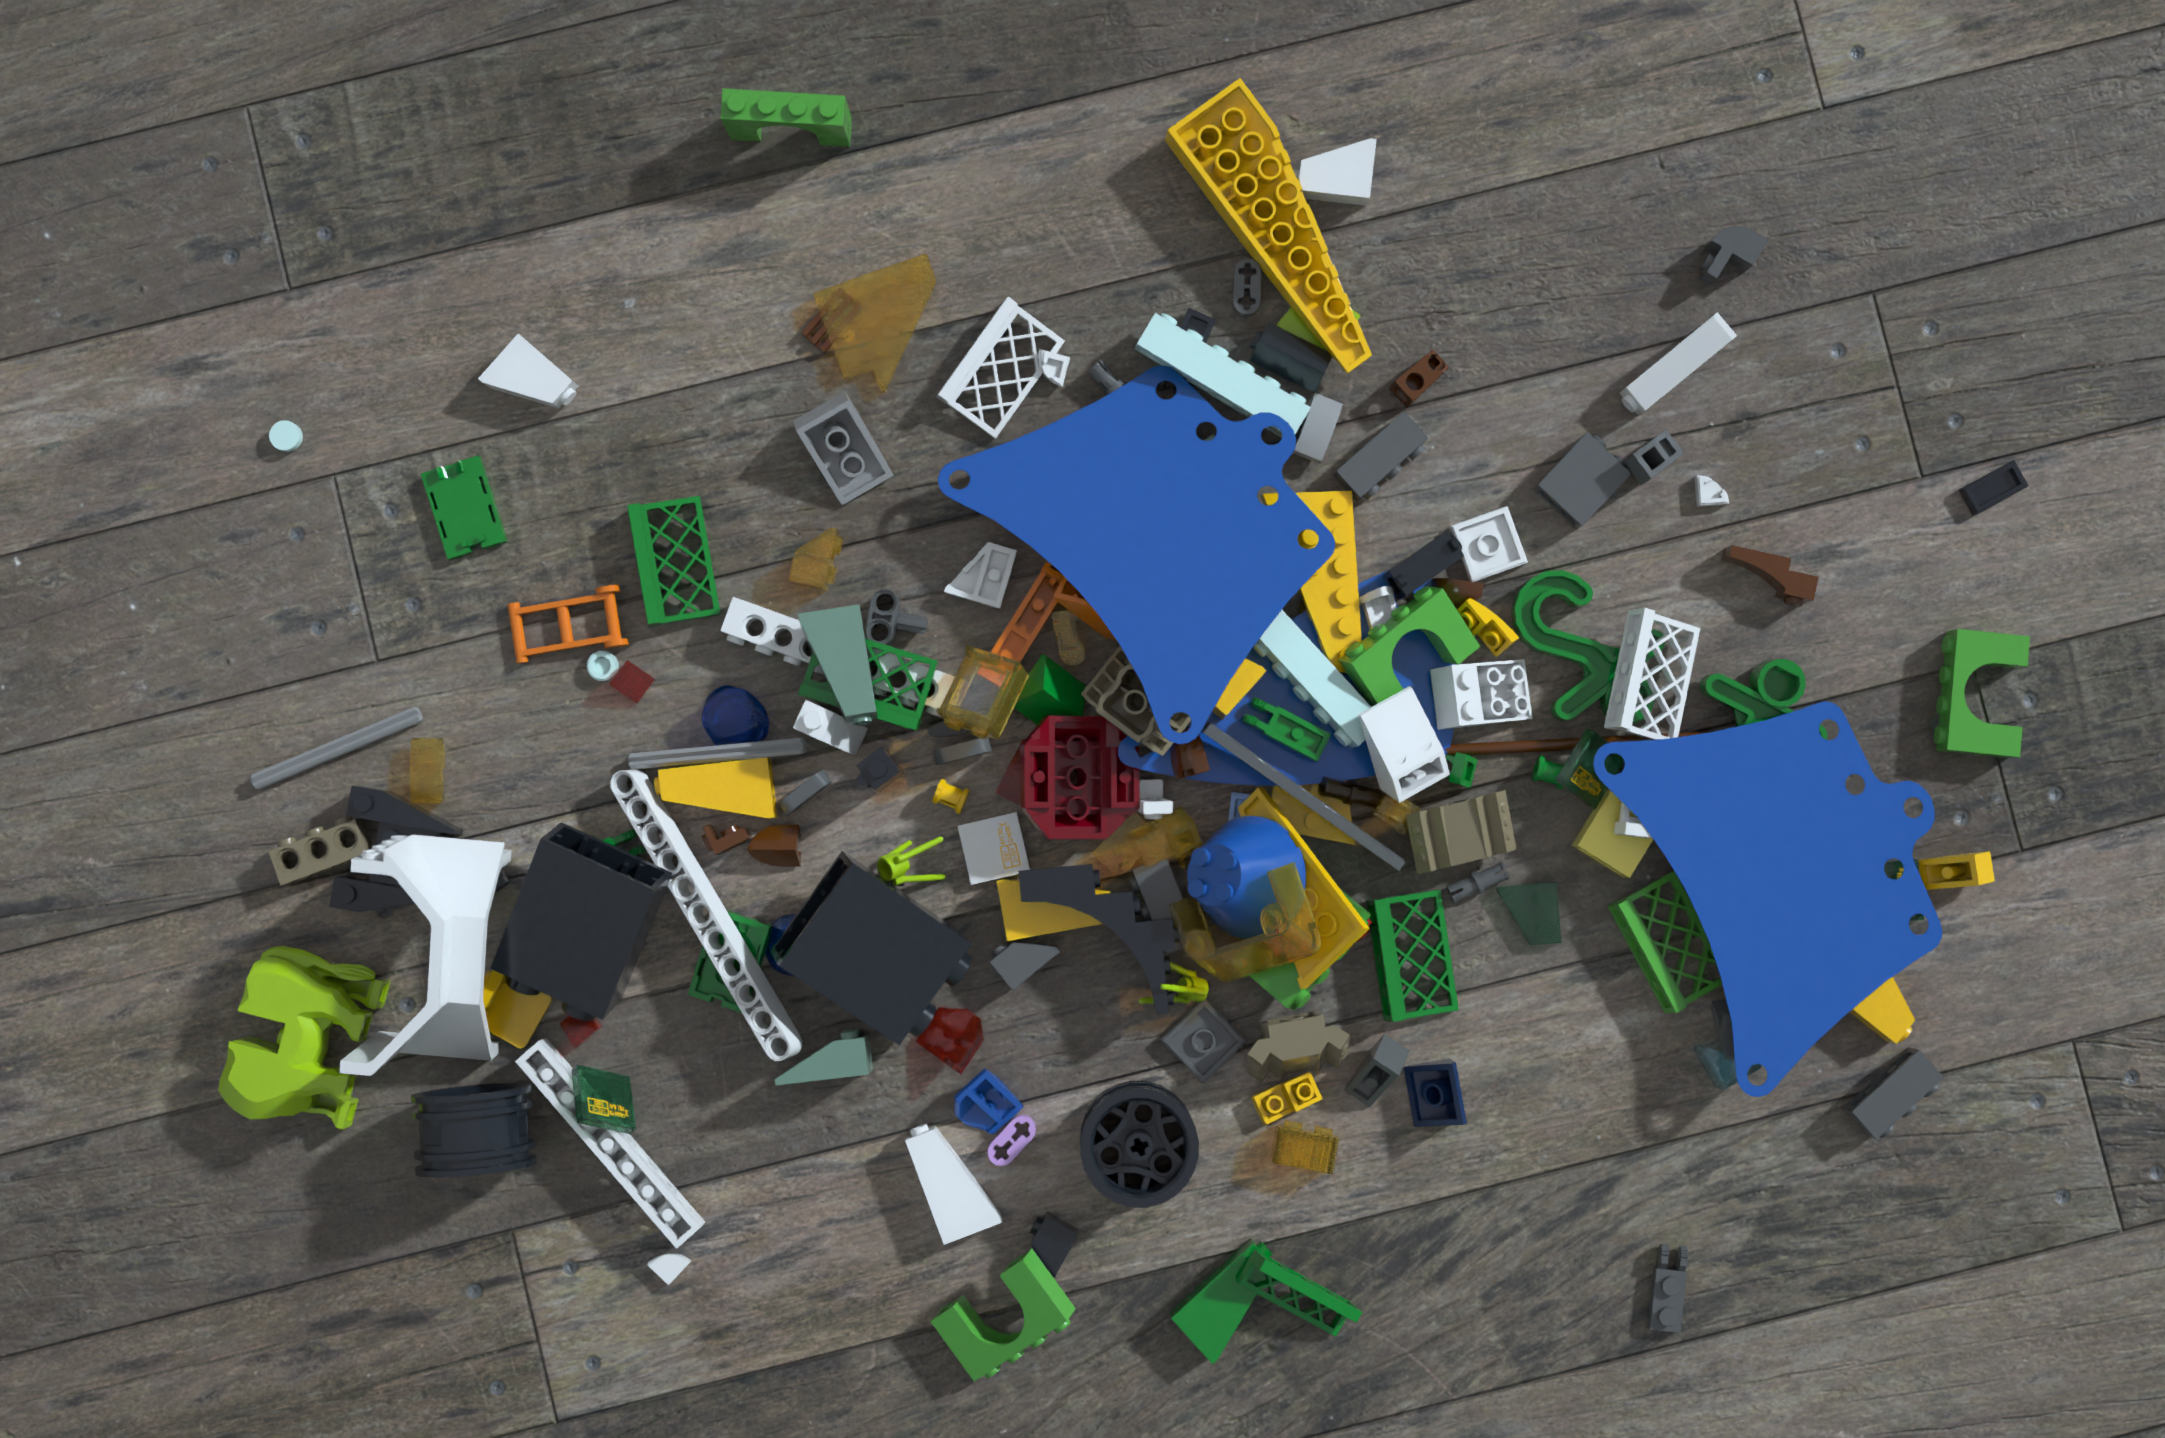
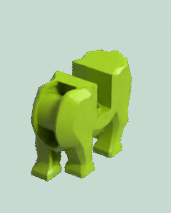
M277 946L264 951L260 960L254 962L247 976L243 998L238 1011L285 1023V1027L280 1029L277 1043L251 1036L229 1041L227 1062L220 1077L218 1088L224 1101L233 1110L251 1120L294 1116L301 1112L326 1114L332 1119L336 1128L343 1130L350 1127L353 1123L358 1104V1098L351 1097L357 1075L340 1073V1067H326L323 1065L329 1050V1030L334 1024L341 1025L353 1041L361 1042L366 1040L374 1011L360 1009L351 999H356L371 1009L383 1008L391 980H375L376 973L365 965L351 963L332 964L302 949Z

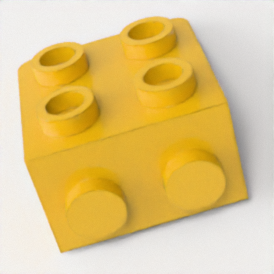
M494 970L492 972L487 971L484 975L483 1001L489 1032L517 1048H524L528 1045L552 1003V997L543 992H540L538 995L518 993L506 984L507 976Z

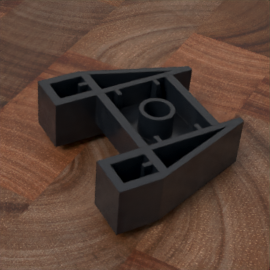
M364 786L351 787L346 816L379 821L375 845L381 844L383 840L391 839V836L445 837L446 833L463 834V829L392 791ZM370 874L369 880L350 876H335L329 907L364 912L415 903L392 876Z

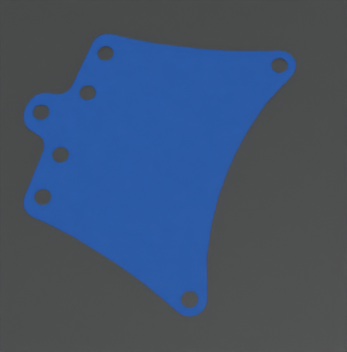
M1164 365L1154 366L1102 399L1043 428L999 446L954 460L946 464L938 476L939 488L943 494L995 520L1031 546L1059 570L1079 591L1118 641L1141 680L1154 718L1163 737L1177 744L1189 743L1201 733L1229 681L1253 646L1288 601L1332 556L1335 549V540L1331 532L1283 479V465L1296 447L1295 433L1289 423L1280 416L1270 412H1260L1243 421L1234 422L1227 420L1177 371ZM1162 381H1170L1176 386V395L1168 400L1161 399L1156 394V386ZM1202 422H1210L1217 429L1216 436L1210 441H1203L1196 435V428ZM1274 426L1280 429L1282 432L1281 441L1276 445L1264 443L1261 439V433L1264 428ZM962 470L968 473L970 476L969 485L964 489H954L949 483V477L953 472ZM1270 486L1276 489L1278 492L1276 503L1269 506L1261 504L1257 498L1260 488ZM1310 529L1317 533L1319 541L1316 547L1305 549L1299 545L1297 537L1301 531ZM1183 712L1189 715L1192 724L1188 731L1178 733L1172 730L1170 718L1175 713Z
M1824 701L1765 721L1709 733L1669 739L1611 742L1604 744L1596 752L1593 763L1596 775L1637 816L1664 853L1684 886L1702 924L1722 980L1732 1022L1738 1085L1748 1095L1761 1097L1769 1094L1805 1053L1841 1018L1888 979L1932 951L1941 941L1942 927L1912 855L1916 841L1931 829L1935 820V809L1932 799L1927 791L1916 782L1901 781L1887 784L1878 780L1872 772L1844 713L1834 703ZM1824 720H1833L1838 725L1839 732L1835 739L1825 740L1820 735L1819 726ZM1613 753L1619 754L1625 763L1623 771L1616 775L1608 773L1604 766L1606 757ZM1852 774H1857L1864 780L1865 787L1859 795H1852L1846 790L1845 781ZM1915 797L1921 801L1923 811L1919 817L1910 818L1905 814L1903 806L1908 798ZM1889 859H1898L1903 864L1904 870L1900 878L1890 879L1885 874L1884 865ZM1915 914H1922L1928 920V929L1922 935L1914 934L1909 928V920ZM1755 1064L1762 1065L1767 1071L1765 1083L1759 1086L1751 1084L1747 1077L1749 1068Z

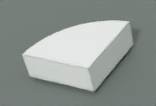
M1039 349L1038 361L1043 375L1053 384L1063 387L1070 357Z
M1707 476L1694 477L1697 507L1729 504L1726 491L1718 483Z
M669 1253L654 1257L647 1265L664 1282L670 1285L691 1260L681 1254Z

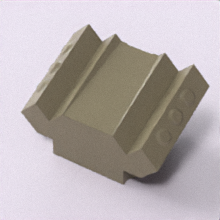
M1119 645L1081 695L1096 708L1100 715L1136 742H1141L1152 751L1164 756L1173 742L1163 737L1141 680ZM1183 712L1175 713L1170 718V727L1175 732L1182 733L1191 721V718Z
M1506 790L1474 796L1406 815L1417 874L1516 850Z
M1320 1011L1263 1020L1260 1022L1263 1039L1257 1040L1247 1054L1248 1074L1262 1083L1270 1071L1283 1079L1286 1074L1312 1069L1319 1072L1326 1061L1339 1068L1348 1054L1350 1035L1336 1025L1326 1027L1323 1013H1320Z

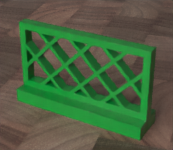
M700 496L642 505L639 503L627 505L648 628L660 626L661 624L720 615ZM695 504L697 516L690 525L676 516V513L682 506ZM676 507L672 513L666 509ZM660 509L669 516L660 530L649 523L647 511ZM672 519L687 528L678 542L663 533ZM697 521L700 532L693 528ZM650 529L657 533L653 539L651 538ZM690 531L701 538L702 546L695 555L680 545ZM660 536L674 545L665 559L657 555L653 550V545ZM677 549H680L692 558L683 572L668 562ZM702 551L705 562L698 557ZM655 558L662 563L658 569ZM695 561L704 566L707 571V575L701 584L686 575ZM665 565L680 575L670 589L660 583L658 578ZM682 578L697 587L688 602L673 592ZM707 581L709 582L710 591L703 587ZM660 588L667 592L663 599ZM700 590L711 597L713 609L700 611L691 604ZM670 595L685 605L678 615L665 617L663 604ZM688 607L694 611L691 613L684 614Z
M865 639L866 646L872 655L868 661L871 663L875 660L883 675L872 681V686L885 680L893 694L882 701L875 699L877 718L875 719L918 732L920 719L938 661ZM872 648L882 650V652L876 655ZM812 652L798 695L839 708L827 681L821 683L812 680L815 667L819 666ZM888 653L895 654L902 666L886 674L878 658ZM902 657L912 659V661L905 664ZM917 662L930 665L927 677L915 683L907 667ZM904 669L912 685L896 693L888 677ZM924 683L922 693H920L917 686ZM914 688L919 697L916 711L904 708L898 696ZM895 699L896 702H897V704H898V706L893 705V704H890V703H887V702H889V701Z
M1441 890L1366 900L1367 912L1371 914L1369 919L1372 921L1369 926L1383 1020L1397 1022L1409 1018L1458 1011ZM1433 897L1435 910L1428 918L1418 911L1417 907L1424 898ZM1415 900L1413 905L1409 904L1407 901ZM1400 902L1409 909L1400 923L1391 916V903ZM1413 913L1426 922L1417 935L1405 927ZM1430 926L1439 933V941L1434 948L1421 940ZM1401 930L1414 939L1405 953L1398 949L1395 943V938ZM1418 943L1430 952L1422 965H1419L1409 957ZM1434 956L1443 962L1444 967L1438 979L1426 970ZM1405 961H1408L1418 969L1409 983L1400 976V968ZM1422 973L1435 982L1426 996L1413 987ZM1439 986L1447 991L1449 1005L1438 1006L1430 1000ZM1412 991L1422 999V1002L1416 1010L1406 1012L1404 999ZM1427 1003H1428L1431 1007H1433V1008H1426V1009H1424V1007L1427 1005Z

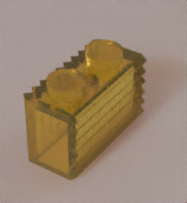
M1285 1120L1284 1125H1276L1270 1157L1272 1163L1333 1174L1339 1137L1332 1134V1128L1315 1125L1314 1130L1303 1129V1123L1292 1120Z

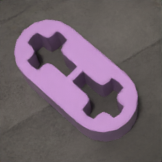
M1024 1114L1015 1116L991 1141L988 1147V1157L993 1164L997 1166L1008 1165L1033 1139L1036 1125L1030 1116ZM1028 1122L1029 1135L1026 1136L1022 1133L1015 1140L1012 1137L1017 1130L1015 1123L1023 1124ZM1009 1140L1012 1143L1007 1149L1009 1156L1007 1158L1003 1156L996 1158L994 1156L996 1153L994 1146L1002 1147Z

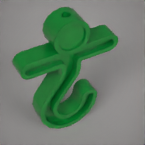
M1564 570L1545 571L1529 579L1516 593L1511 607L1512 626L1519 640L1532 651L1576 663L1584 671L1583 679L1552 703L1551 714L1556 720L1567 721L1576 717L1599 698L1600 707L1606 716L1620 649L1601 644L1599 641L1548 628L1543 624L1539 615V608L1545 598L1557 597L1565 601L1570 607L1580 608L1588 604L1593 597L1591 586L1578 575ZM1651 630L1655 641L1664 636L1659 630ZM1665 642L1658 646L1660 651L1664 648ZM1652 650L1646 654L1645 663L1654 657ZM1647 681L1640 683L1639 693L1643 700L1653 694ZM1654 700L1646 705L1649 712L1652 711ZM1640 709L1634 713L1632 723L1644 719Z
M1771 659L1759 663L1751 672L1749 679L1750 688L1719 673L1705 675L1701 679L1699 686L1702 694L1733 710L1737 727L1793 712L1787 706L1798 702L1804 694L1806 680L1801 667L1793 661ZM1820 724V735L1822 736V738L1827 740V731L1825 727H1823Z

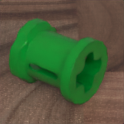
M1539 755L1532 771L1531 781H1545L1556 785L1557 789L1562 790L1568 777L1570 765L1568 763L1561 765L1545 760L1544 756Z

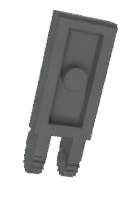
M1661 1243L1658 1247L1656 1266L1653 1267L1647 1326L1650 1330L1681 1333L1688 1250L1687 1246H1679L1676 1251L1675 1268H1666L1668 1265L1669 1248L1668 1244Z

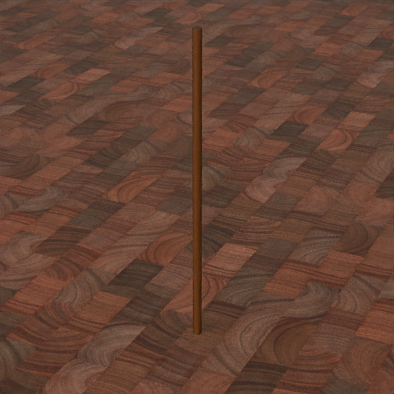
M1714 731L1683 732L1679 733L1678 737L1709 733ZM1668 733L1661 734L1668 737ZM1637 735L1463 743L1451 744L1449 748L1445 749L1447 751L1445 755L1455 756L1456 752L1467 755L1599 749L1604 744L1611 742L1650 739Z

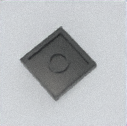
M1206 999L1198 1002L1160 1039L1202 1084L1247 1042Z

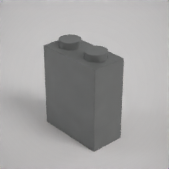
M1588 432L1567 451L1533 488L1541 498L1576 530L1582 527L1632 474L1622 462L1624 459L1618 455L1613 456L1605 449L1606 444L1600 437L1595 434L1591 436Z

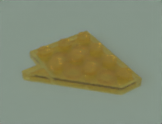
M926 253L813 293L844 380L873 370L881 393L886 392L937 284Z

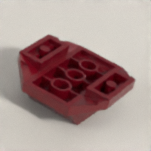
M1044 716L1020 746V808L1045 839H1107L1128 817H1131L1140 808V769L1125 765L1118 756L1119 744L1127 736L1103 716ZM1137 745L1134 748L1139 755V746ZM1072 770H1074L1078 776V780L1075 785H1073L1070 782L1069 778Z

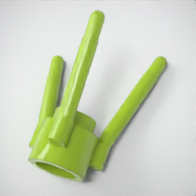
M939 836L906 853L900 854L912 845V841L908 840L888 854L880 856L877 861L879 875L885 881L892 880L894 886L906 882L944 880V874L904 876L910 867L908 859L943 842V837Z
M1170 961L1171 969L1184 975V978H1180L1177 985L1161 984L1160 988L1178 993L1177 996H1173L1174 1003L1188 1004L1190 1001H1204L1209 990L1207 980L1197 977L1196 971L1185 969ZM1153 997L1139 998L1138 1000L1140 1004H1154Z

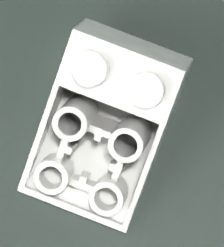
M1525 659L1450 665L1430 670L1438 730L1532 719Z
M1409 686L1358 714L1379 787L1400 803L1450 775L1444 750L1412 687Z

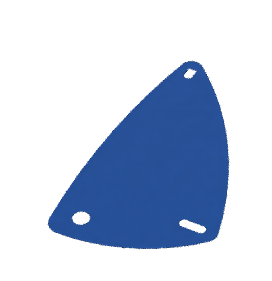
M1389 570L1359 583V598L1377 588L1389 586L1382 576ZM1431 579L1414 590L1413 593L1415 594L1426 586L1432 587ZM1361 604L1359 608L1361 639L1363 641L1369 636V626ZM1305 611L1292 618L1291 620L1323 654L1318 642V635L1307 612ZM1416 629L1403 635L1397 642L1392 654V668L1403 689L1409 686L1412 687L1437 735L1444 754H1447L1445 749L1451 746L1454 728L1442 730L1437 728L1430 670L1455 664L1445 663L1428 637L1422 631ZM1254 648L1251 649L1245 659L1262 666L1267 671L1223 720L1213 712H1211L1207 720L1298 785L1318 784L1323 781V777L1344 781L1376 775L1366 740L1354 748H1351L1349 745L1347 747L1343 746L1335 738L1334 733L1336 731L1330 724H1323L1314 715L1313 711L1315 708L1308 701L1304 702L1298 698L1292 690L1295 686L1287 678L1282 679L1272 669L1273 662L1266 655L1264 657L1259 655ZM1341 673L1344 676V678L1360 694V692L1358 691V689L1356 688L1348 674ZM1253 697L1267 702L1274 707L1279 706L1330 733L1331 736L1318 762L1302 756L1263 735L1262 731L1245 724L1242 721L1245 714L1252 715L1266 724L1271 717L1270 714L1259 711L1250 704ZM1191 721L1185 727V729L1191 726ZM1202 732L1199 734L1210 771L1186 777L1185 779L1239 785L1277 786ZM1127 736L1119 744L1118 756L1125 765L1175 777L1171 764V747L1164 756L1152 751L1140 758L1134 747L1141 744V742L1138 743L1130 736Z

